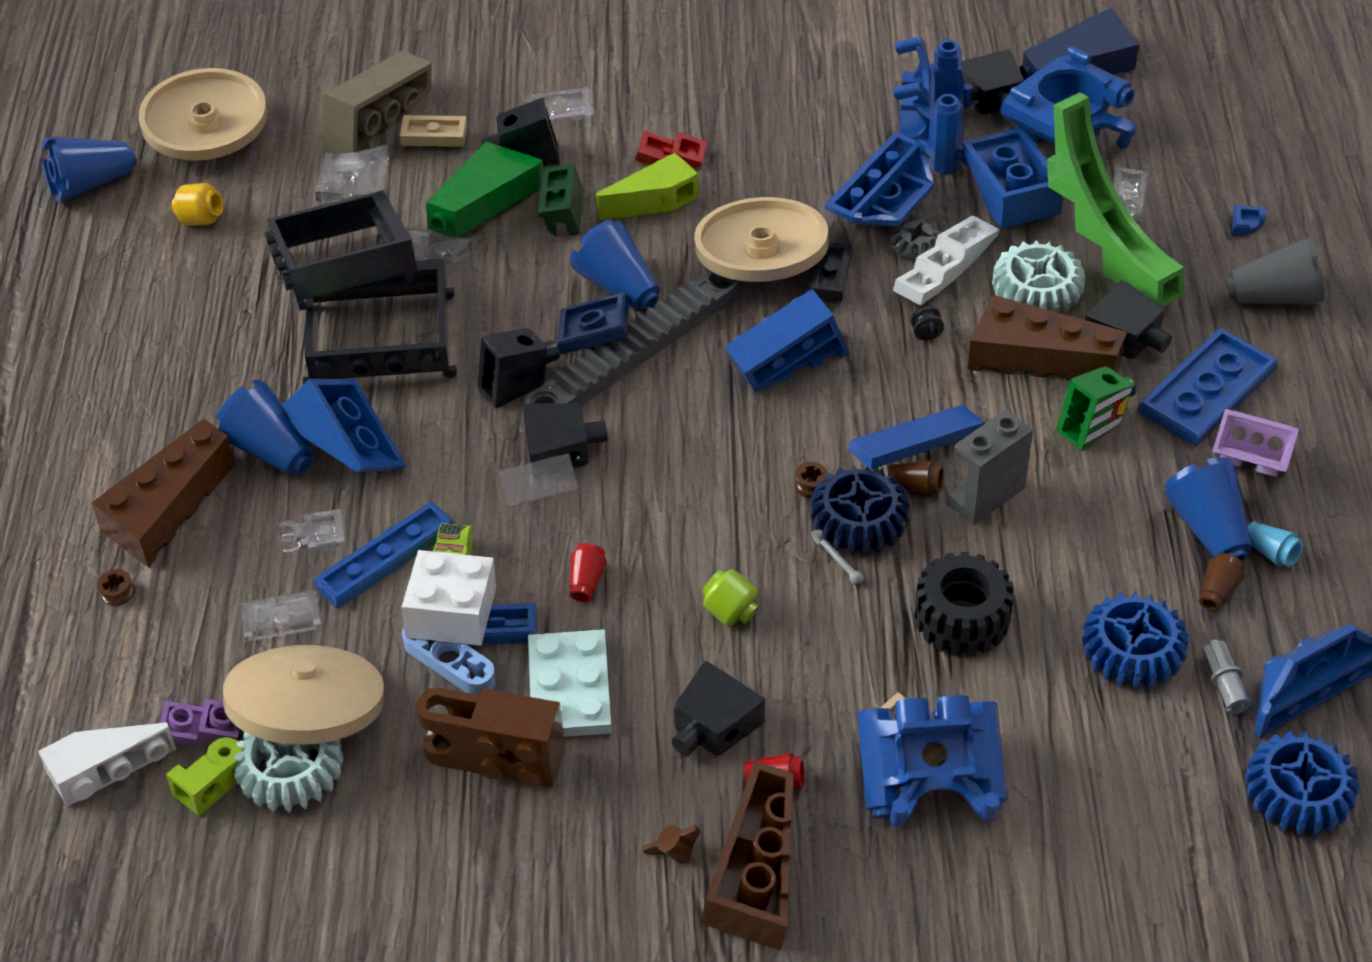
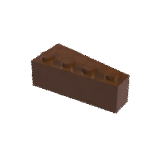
M754 761L705 900L700 924L781 951L788 928L787 905L790 880V828L794 773Z

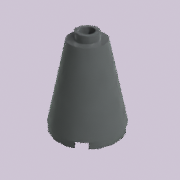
M1312 237L1300 239L1230 271L1231 277L1225 278L1228 297H1235L1237 304L1314 306L1323 304L1322 301L1325 300L1322 269L1318 268L1315 258L1319 257Z

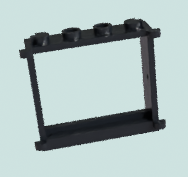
M383 190L267 219L270 231H266L264 234L269 252L271 251L274 264L277 265L286 291H293L299 311L306 310L305 299L404 274L406 283L414 282L411 272L418 269L412 240ZM374 226L384 244L295 266L287 249Z
M444 259L416 261L418 270L411 272L414 282L406 283L404 274L305 299V361L309 376L303 377V385L309 379H348L443 371V375L447 378L455 377L457 374L456 365L449 366L447 301L454 297V287L447 288ZM438 293L439 342L317 351L319 302Z

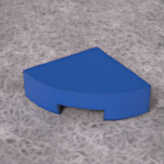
M1234 205L1232 236L1249 235L1259 230L1265 222L1268 208Z

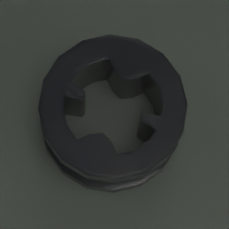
M927 306L917 309L910 318L914 334L920 340H932L942 334L944 330L941 314L935 307Z

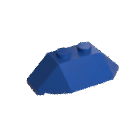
M895 131L825 204V210L869 228L899 226L934 187L929 163L925 155L924 143Z
M1349 624L1327 631L1314 639L1307 638L1299 643L1291 652L1283 656L1278 654L1272 657L1264 666V674L1259 688L1254 733L1261 738L1372 676V635Z

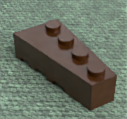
M992 295L970 340L967 370L980 371V366L998 368L997 373L1012 374V370L1033 372V377L1047 378L1048 375L1060 374L1064 375L1066 380H1071L1074 377L1104 366L1111 368L1117 373L1123 358L1127 332Z
M202 419L91 503L100 531L149 568L156 560L155 553L163 544L167 546L176 536L175 529L185 518L189 520L197 511L196 504L203 496H209L235 465L228 435L207 420Z

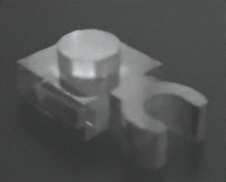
M341 509L305 514V523L298 524L294 521H284L278 524L280 535L284 537L280 538L283 552L295 551L305 544H308L309 552L346 546Z

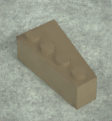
M402 50L324 93L322 102L323 150L353 163L360 157L358 151L364 145L370 147L377 141L376 134L383 127L390 129L396 123V119L401 111L407 113L431 90L432 62Z

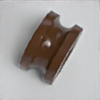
M806 462L797 467L795 471V489L797 493L803 497L811 498L817 483L824 481L828 473L826 468L816 462ZM808 478H814V482H809Z
M109 570L97 582L98 592L104 603L108 605H123L135 593L131 578L124 570ZM119 584L120 589L112 591V586Z

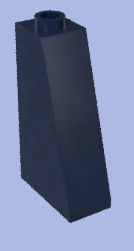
M1110 8L1025 50L1023 62L1019 70L1024 81L1055 58L1067 55L1068 48L1073 46L1092 55L1089 64L1114 75L1136 68L1139 43L1113 9Z

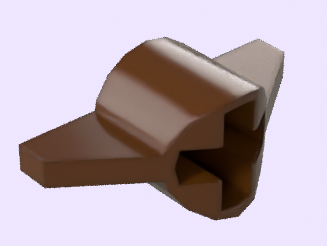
M674 825L668 826L662 830L656 841L642 846V852L646 855H667L678 863H687L690 860L693 845L700 835V828L694 825L681 830Z

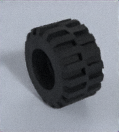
M961 552L960 556L949 553L945 554L944 560L938 557L932 560L931 567L925 566L921 572V578H918L914 619H916L918 632H923V639L927 643L935 642L936 649L940 651L948 649L951 655L956 656L959 655V652H966L967 656H975L978 650L982 653L990 651L991 644L998 646L1002 642L1003 636L1007 635L1011 621L1014 586L1013 582L1009 581V574L1005 569L999 570L997 562L994 560L988 562L985 560V556L980 554L974 557L969 556V552ZM958 600L969 601L977 606L961 607L951 602Z

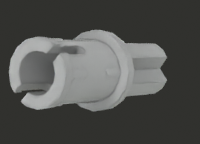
M1217 639L1211 640L1209 644L1204 646L1203 650L1213 673L1211 681L1214 686L1219 688L1229 714L1245 712L1251 707V701L1241 681L1242 671L1240 667L1234 665L1226 643Z

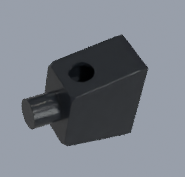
M1010 49L962 61L964 84H971L973 86L971 106L979 114L985 115L1001 111L1002 103L1010 94L1011 89L1023 82V77Z
M544 98L498 114L496 117L498 133L481 137L482 145L485 142H489L543 160V166L560 164L558 141Z
M1123 279L1085 315L1086 321L1127 332L1123 357L1128 359L1135 358L1146 346L1164 353L1172 340L1171 334L1160 329L1164 313L1162 307Z
M528 328L481 337L478 389L495 408H498L541 387L544 383L546 364L557 361L560 358L557 344L553 340L543 343Z
M577 403L523 404L533 478L584 466L589 462L587 444L608 441L605 420L584 423L581 406Z
M706 660L674 706V725L679 732L671 740L673 747L686 757L690 756L699 745L713 755H722L765 722V698Z

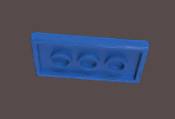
M1220 327L1139 403L1137 412L1197 447L1221 424L1225 409L1235 410L1277 369L1279 360Z

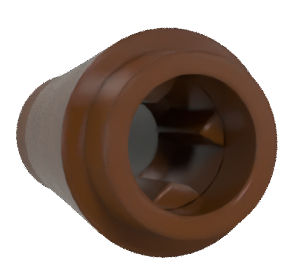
M934 460L891 464L889 467L888 476L895 475L897 484L904 485L906 490L926 496H932L933 493L940 494L942 491L944 467L941 464H935Z
M1219 553L1208 562L1199 598L1201 606L1210 611H1219L1222 605H1224L1244 579V564L1241 560L1227 553Z

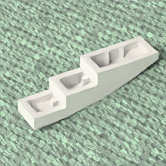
M972 215L937 236L935 247L917 257L914 269L895 280L893 291L922 305L958 278L999 235L1000 229Z

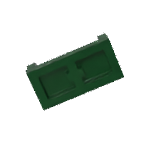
M575 164L543 168L538 214L540 218L543 217L546 227L552 235L557 233V226L555 224L558 222L564 223L567 226L566 230L571 236L580 234L584 189Z

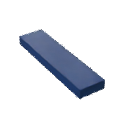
M960 405L850 440L848 451L870 469L962 440L984 425L985 422L966 407Z
M431 501L314 578V586L338 609L416 557L418 550L425 551L434 545L441 523L455 524V522Z

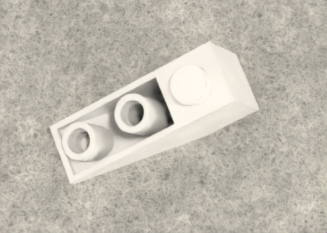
M157 723L74 732L39 750L38 753L49 778L68 807L77 801L89 798L94 792L115 781L125 779L132 772L147 764L161 760L168 753L176 750V746L168 724Z

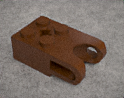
M431 688L420 696L416 709L419 723L422 728L428 730L424 738L423 747L425 757L430 763L482 774L490 779L504 778L521 781L528 786L542 785L553 787L565 750L560 702L484 688L481 689L480 695L443 688ZM435 705H443L448 710V715L430 713L428 710ZM442 741H449L451 743V746L446 749L439 750L435 748Z

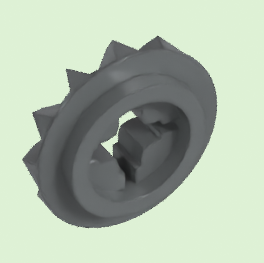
M911 217L909 222L903 221L899 226L891 228L890 245L901 256L917 259L918 256L935 247L937 236L943 232L938 230L937 223L928 224L926 218L916 221ZM916 234L922 235L912 242L911 237H914Z

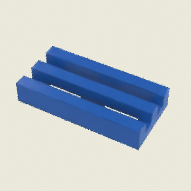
M536 603L492 605L488 618L490 621L487 622L482 644L528 642V635L536 634ZM508 618H528V619L505 620V619H508Z

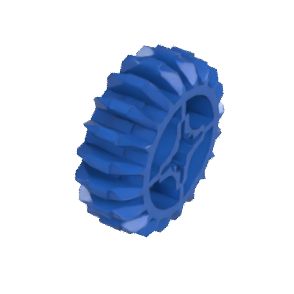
M1136 591L1131 595V598H1127L1119 592L1115 600L1106 597L1102 605H1095L1091 615H1088V618L1085 620V631H1083L1082 635L1085 659L1092 660L1093 671L1103 670L1104 680L1111 677L1117 678L1119 687L1124 682L1132 683L1135 690L1140 683H1145L1150 689L1155 685L1156 680L1165 684L1170 675L1176 676L1187 657L1188 650L1186 649H1188L1189 634L1186 633L1185 621L1178 620V610H1167L1166 600L1155 603L1153 602L1152 594L1143 599L1138 597Z
M1290 730L1284 735L1283 739L1274 734L1268 743L1262 742L1257 748L1256 753L1250 757L1249 769H1247L1245 775L1246 785H1248V798L1255 800L1253 804L1255 812L1266 811V823L1273 820L1280 822L1281 832L1290 826L1295 828L1298 836L1304 832V829H1308L1314 836L1320 833L1322 828L1331 833L1336 828L1337 823L1343 825L1348 819L1351 810L1353 811L1356 806V797L1360 790V782L1356 780L1358 775L1357 768L1349 766V754L1338 755V743L1331 746L1325 745L1323 735L1313 740L1309 739L1307 731L1301 734L1300 738H1296Z

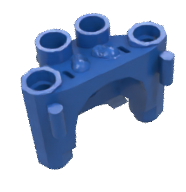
M921 37L895 42V49L898 55L917 51L920 60L915 72H902V86L893 88L896 101L902 99L900 105V133L924 143L925 153L931 157L930 165L934 172L941 174L952 173L956 170L960 161H962L963 165H969L962 148L964 132L963 107H971L973 86L971 84H964L962 69L963 51L960 46L953 40L942 41L934 50V62L929 65L925 42Z
M1070 46L1067 50V55L1055 58L1017 85V87L1014 86L1010 94L1003 101L1000 113L1003 119L1017 125V128H1023L1027 135L1033 138L1034 143L1038 144L1043 139H1046L1055 144L1054 105L1081 92L1089 97L1091 121L1095 137L1100 134L1101 128H1109L1120 133L1117 144L1121 148H1127L1136 131L1135 124L1131 120L1106 113L1109 105L1115 108L1128 107L1134 99L1135 90L1132 89L1130 82L1089 64L1092 55Z
M950 695L937 698V708L933 712H929L928 699L907 698L896 701V714L894 715L893 710L889 708H873L858 712L866 809L872 811L873 818H890L891 826H905L919 797L930 791L948 790L963 796L982 820L997 819L998 810L1003 809V801L1008 800L998 704L994 701L970 703L969 696ZM939 743L945 748L947 759L944 764L933 767L924 761L922 751L927 744ZM904 786L899 795L898 788Z

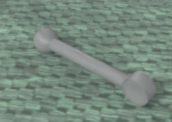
M822 530L812 531L811 534L815 543L821 544L846 571L850 582L853 585L863 583V574L860 571H855L838 551L822 538Z

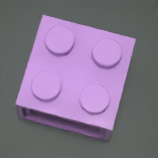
M1225 409L1213 452L1219 453L1220 457L1231 459L1235 466H1241L1243 460L1257 464L1255 471L1277 477L1279 470L1287 471L1299 428ZM1238 426L1245 428L1247 432L1246 438L1241 441L1235 440L1232 436L1233 429ZM1255 432L1261 433L1264 437L1263 442L1259 445H1255L1251 441V436ZM1273 436L1281 438L1283 442L1281 449L1277 451L1271 450L1268 446V440Z

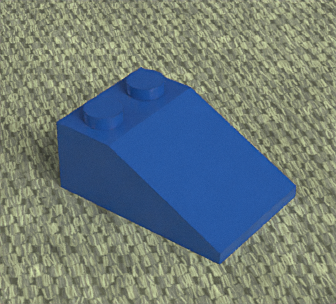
M1023 128L962 142L963 151L986 208L1001 229L1062 214L1063 196L1048 187L1047 159Z
M309 379L283 404L291 425L301 436L356 472L402 470L407 466L355 379Z

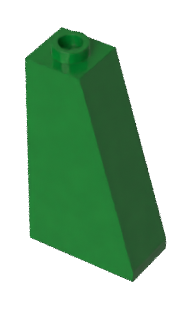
M485 142L426 202L427 229L456 239L541 189L543 160Z

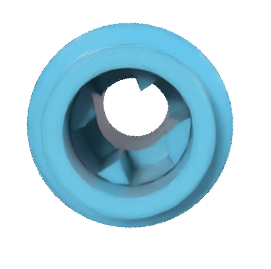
M1255 521L1248 525L1252 547L1278 567L1283 565L1291 567L1297 562L1303 550V541L1298 539L1296 533L1259 524Z

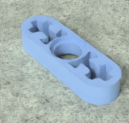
M403 627L402 637L407 653L466 693L480 695L482 688L490 690L494 688L496 682L494 666L489 659L466 644L428 640L427 642L423 639H416L414 641V638H405ZM446 651H454L459 654L455 661L449 663L438 659ZM470 672L474 674L476 677L471 679ZM482 673H484L483 678L479 677Z

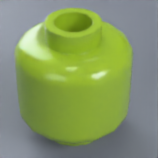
M735 570L717 571L701 591L705 596L703 607L726 626L735 625L739 620L746 624L759 608L754 603L758 596V589Z

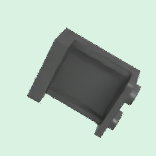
M1004 410L956 443L955 453L968 463L967 482L948 494L947 504L974 525L1022 491L1026 485L1033 429L1010 411Z

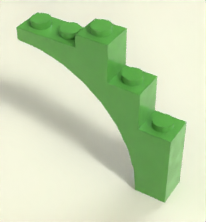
M1080 92L1055 104V155L1047 159L1048 187L1075 203V230L1102 247L1103 275L1116 284L1123 279L1161 307L1184 296V267L1166 255L1143 232L1119 198L1106 172L1092 126L1089 97Z

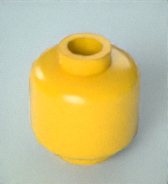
M208 183L186 184L180 186L176 191L175 197L172 200V210L178 220L185 226L211 225L215 223L223 211V199L221 194Z

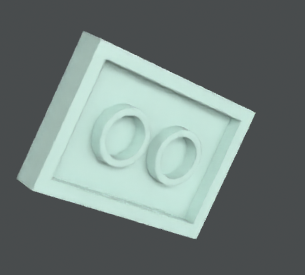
M605 629L528 635L530 697L560 702L564 737L611 734Z

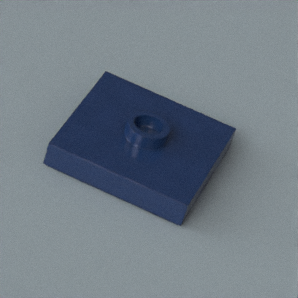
M622 292L561 309L557 337L560 355L626 338L629 308L626 294Z

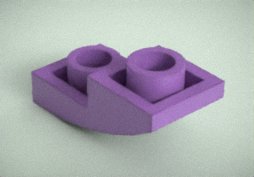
M205 699L203 707L171 701L164 702L160 723L168 724L175 744L211 745L215 740L224 737L233 738L238 741L240 728L234 725L227 717L223 701Z

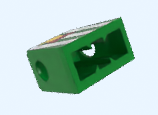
M1105 366L1072 378L1056 431L1081 451L1086 449L1121 423L1129 398L1136 394L1134 381L1129 377L1120 376L1111 368Z

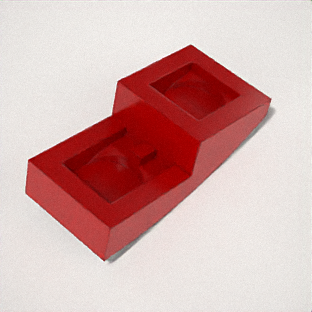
M643 131L635 161L652 165L675 153L691 168H700L707 141L677 132L674 140Z

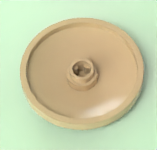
M203 68L177 74L155 86L143 99L138 116L143 137L153 149L172 158L197 161L222 157L248 145L264 128L268 110L261 87L250 77L228 69Z
M757 197L735 201L710 212L698 224L694 234L697 258L713 273L738 281L766 282L795 276L817 264L827 252L829 233L825 218L814 208L791 199Z
M319 645L285 646L255 654L236 665L227 675L223 685L224 710L234 725L257 738L284 744H317L342 739L366 728L378 717L384 703L383 678L374 665L349 651Z

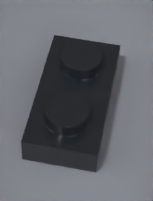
M829 242L826 254L813 266L809 291L813 289L820 299L843 301L851 257V245Z

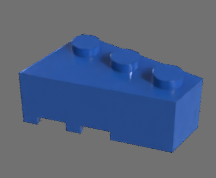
M813 289L795 298L790 304L775 314L766 317L761 323L746 333L739 335L725 346L734 366L754 392L793 377L792 371L809 365L812 369L822 365V359L834 354H838L840 357L850 354L833 314Z

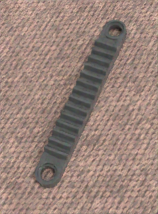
M712 271L695 282L689 280L685 289L677 288L676 294L674 296L671 294L667 295L664 303L658 301L654 310L649 307L644 317L639 314L635 323L629 321L626 338L596 345L594 351L586 350L583 358L577 356L572 366L567 363L563 372L555 371L550 381L528 396L527 403H577L582 406L735 300L739 294V281L722 277ZM718 282H727L731 286L721 289L714 285Z

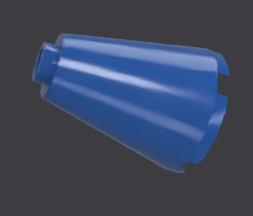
M48 137L43 139L41 151L48 150V159L42 160L43 170L51 195L58 194L55 199L57 202L69 200L132 173L133 166L137 164L134 149L128 147L127 143L122 141Z
M606 220L596 225L582 237L580 241L584 244L579 252L574 249L570 257V264L578 274L610 295L625 293L629 307L635 311H647L649 307L652 308L658 302L660 288L626 226L620 220H617L615 224L611 220Z
M254 380L251 382L256 386L248 390L243 386L237 389L225 401L216 416L221 421L218 429L228 435L230 444L288 475L301 474L306 471L313 461L311 457L313 448L307 439L301 436L291 425L287 412L270 386L262 380Z
M1213 457L1207 459L1208 466L1197 469L1194 463L1174 474L1164 485L1167 490L1164 491L1166 499L1213 558L1219 553H1227L1241 561L1245 560L1248 556L1247 552L1251 549L1252 545L1236 468L1232 460L1226 457Z

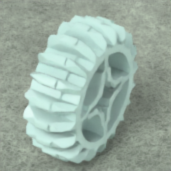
M1035 240L1034 244L1028 245L1022 241L1020 247L1010 246L1008 252H1002L1001 257L994 266L992 285L996 296L1067 315L1070 308H1076L1081 295L1084 293L1085 274L1081 266V260L1075 259L1073 252H1064L1063 245L1052 247L1050 241L1043 245L1039 244L1037 240Z
M244 732V741L236 742L237 746L242 748V752L233 756L234 759H237V764L234 768L237 784H240L243 794L247 799L253 798L254 803L258 807L267 803L268 808L272 812L280 805H284V809L290 813L295 804H300L306 810L309 799L313 798L321 802V791H333V780L340 779V766L343 765L340 739L317 744H284L267 741ZM313 748L319 752L314 762L309 760V753ZM265 759L268 761L266 763L267 768L262 773L258 768L261 761Z

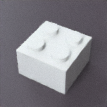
M418 550L402 604L405 638L481 646L496 591L494 558Z

